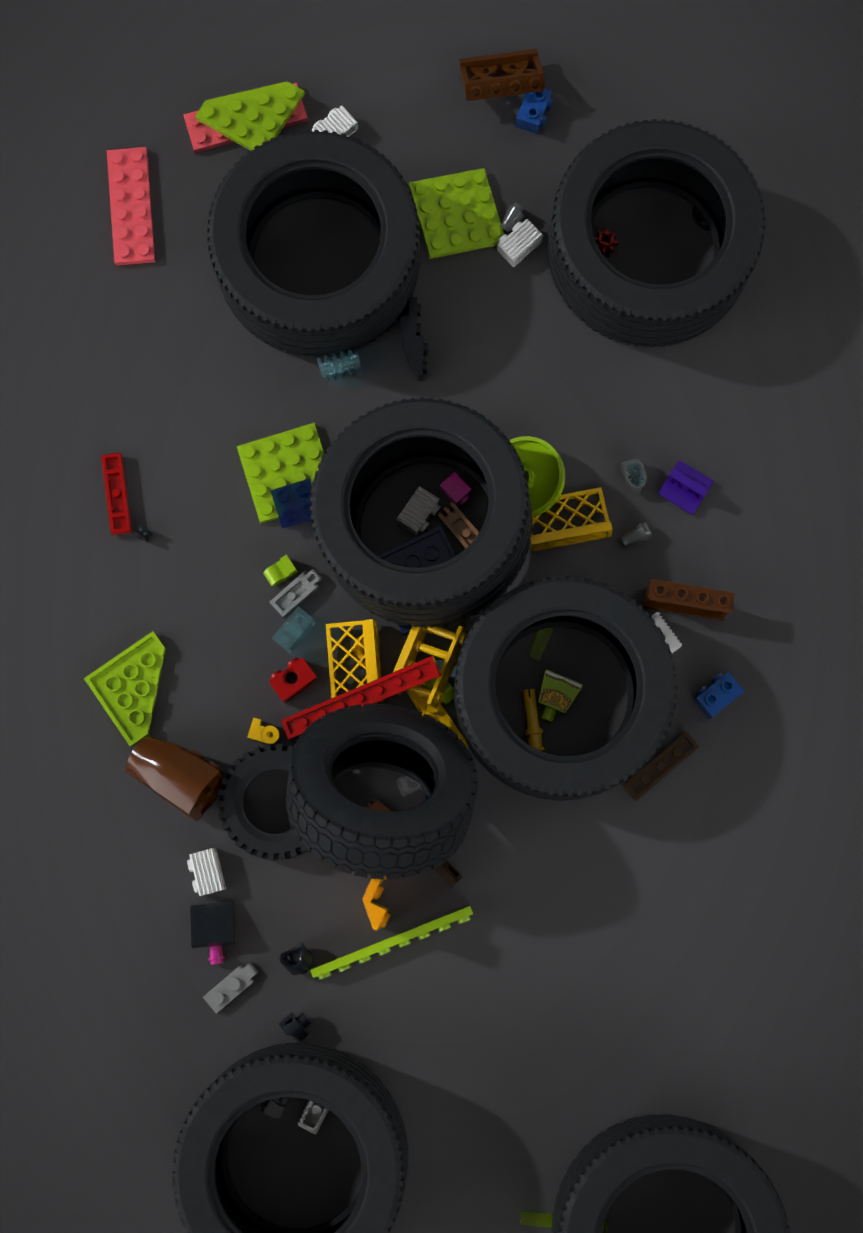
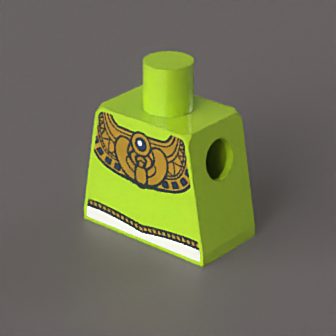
M546 669L537 702L538 705L545 707L541 719L552 723L556 712L565 715L583 684Z

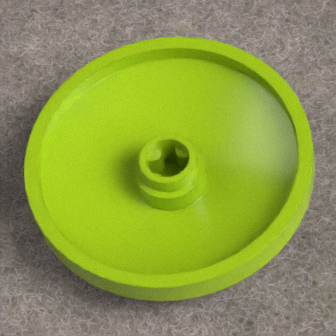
M531 436L516 437L511 439L510 442L511 446H514L524 467L529 487L532 517L546 512L559 499L565 484V467L559 453L546 441Z

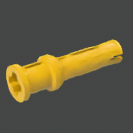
M528 689L522 691L527 723L525 736H527L528 745L545 752L546 749L542 743L543 730L539 727L536 689H530V698Z

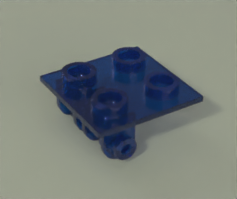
M310 478L270 490L282 529L311 520L310 506L312 505L310 497L313 487Z

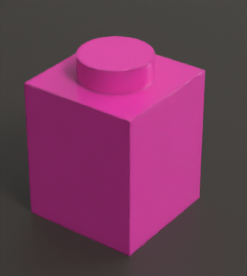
M456 472L440 484V491L450 502H454L456 506L460 504L463 506L471 499L470 487Z

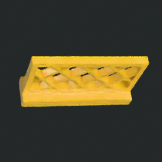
M602 488L560 495L556 501V504L560 505L556 514L550 510L545 512L553 517L548 525L538 520L542 514L532 517V527L537 523L545 529L541 534L531 535L530 549L531 552L611 537L613 528L609 521ZM598 494L599 502L596 506L586 501L590 495ZM569 499H576L581 502L576 510L566 505ZM583 504L593 509L588 517L578 512ZM563 508L573 513L568 521L558 516ZM595 512L603 515L604 522L596 523L591 520V517ZM575 516L585 520L582 526L576 527L571 524ZM555 519L565 524L562 530L556 531L550 527Z
M369 619L326 624L331 698L336 697L337 692L341 688L346 692L350 691L344 686L350 677L359 683L357 687L365 685L366 680L369 683L382 677L377 620ZM362 625L363 634L357 639L350 631L354 626ZM339 627L345 632L339 641L332 637L331 628ZM347 635L356 642L349 651L340 644ZM358 644L365 651V655L361 660L352 654ZM338 646L347 653L340 662L333 655ZM348 656L357 662L351 672L342 665ZM360 665L366 669V676L362 681L353 674ZM339 667L348 673L342 683L335 678V672Z

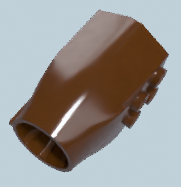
M151 735L144 737L133 749L127 760L125 770L127 774L143 785L148 786L163 800L196 822L207 812L218 797V791L223 785L221 781L224 778V772L220 770L219 766L212 761L206 763L207 761L194 749L190 752L180 745Z

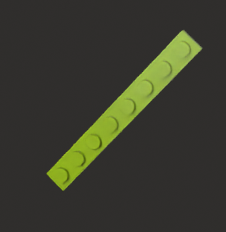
M470 906L315 967L310 970L312 977L318 976L319 980L331 976L330 971L338 968L339 972L351 968L350 963L358 960L359 964L371 960L370 955L378 952L379 956L391 952L390 947L398 944L399 948L411 944L410 939L418 936L419 940L431 936L430 931L438 928V931L441 932L451 928L450 923L458 921L461 924L471 920L470 915L473 914Z

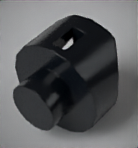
M303 943L280 955L281 964L292 975L305 974L311 968L313 956Z
M291 1012L280 1021L279 1026L286 1035L292 1036L295 1042L301 1043L310 1035L307 1027L312 1022L304 1012L298 1016Z

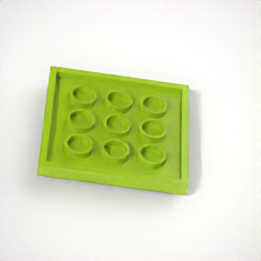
M484 168L408 183L416 205L419 227L429 259L498 245V240L504 235V232L500 227L501 222Z
M315 423L237 446L260 524L310 509V506H312L310 503L311 489L314 488L312 483L315 478V472L319 470L318 465L321 463L322 456L324 455Z

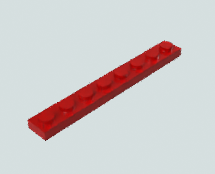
M431 656L284 718L281 722L289 740L302 735L309 725L311 726L317 719H322V716L332 711L335 712V710L344 707L348 709L349 706L359 704L362 707L364 704H376L442 675L434 656Z

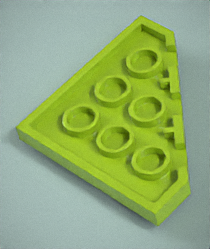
M286 81L205 100L195 118L197 121L252 151L255 146H261L262 142H268L273 137L277 138L304 97L305 92Z
M154 631L84 678L130 747L140 742L150 732L166 648Z

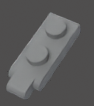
M312 569L309 573L304 571L269 603L285 618L319 587L317 583L322 577L315 569Z
M251 962L245 967L240 965L204 995L203 998L217 1014L254 982L252 977L258 973L257 969Z

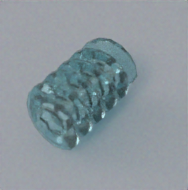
M349 349L347 356L341 351L340 358L333 353L332 360L325 355L324 362L317 357L321 376L327 382L330 379V375L336 380L338 373H340L342 378L345 377L346 371L352 376L353 369L358 374L361 373L357 349L355 354Z

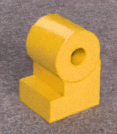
M253 717L247 738L264 744H276L280 739L278 729L274 726H261L263 721Z

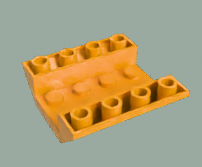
M371 879L362 898L372 928L376 931L380 927L384 928L390 918V914L387 913L389 909L374 902V900L380 899L384 887H381L382 879Z

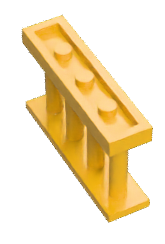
M426 626V628L412 627L393 672L416 663L415 659L420 651L444 659L440 670L442 676L436 678L432 690L421 686L408 690L429 698L427 704L437 709L444 699V690L462 645L468 636V631L462 626H458L456 633L438 626L432 628L430 626ZM430 632L453 640L448 652L424 644L423 640L426 633Z

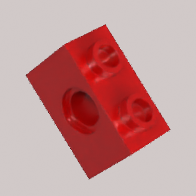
M303 657L300 659L294 658L287 664L288 668L283 671L278 670L270 676L271 680L268 682L284 704L318 680ZM290 674H296L298 679L296 683L289 684L287 683V677Z

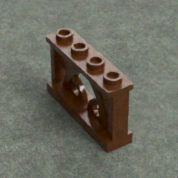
M537 49L459 59L460 78L467 101L545 90V77Z
M652 579L649 586L645 587L642 607L724 621L725 616L733 611L735 593Z

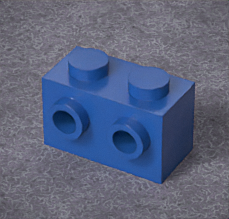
M545 88L544 91L525 93L516 117L515 127L538 134L540 127L544 128L547 120L545 113L547 110H551L554 101L551 98L552 90Z
M729 672L725 675L719 673L711 680L714 684L709 688L703 686L695 693L698 697L694 699V702L709 719L713 718L745 692Z

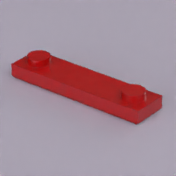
M121 452L101 455L111 535L132 533L123 455Z

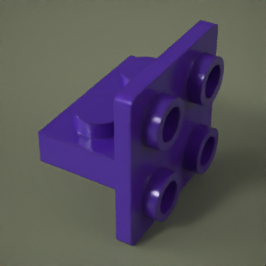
M678 461L658 492V495L693 515L707 494L713 480L682 461Z

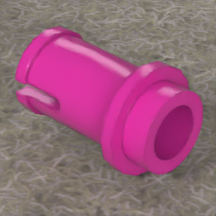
M222 945L210 946V958H208V961H210L211 965L223 964L225 957H223Z

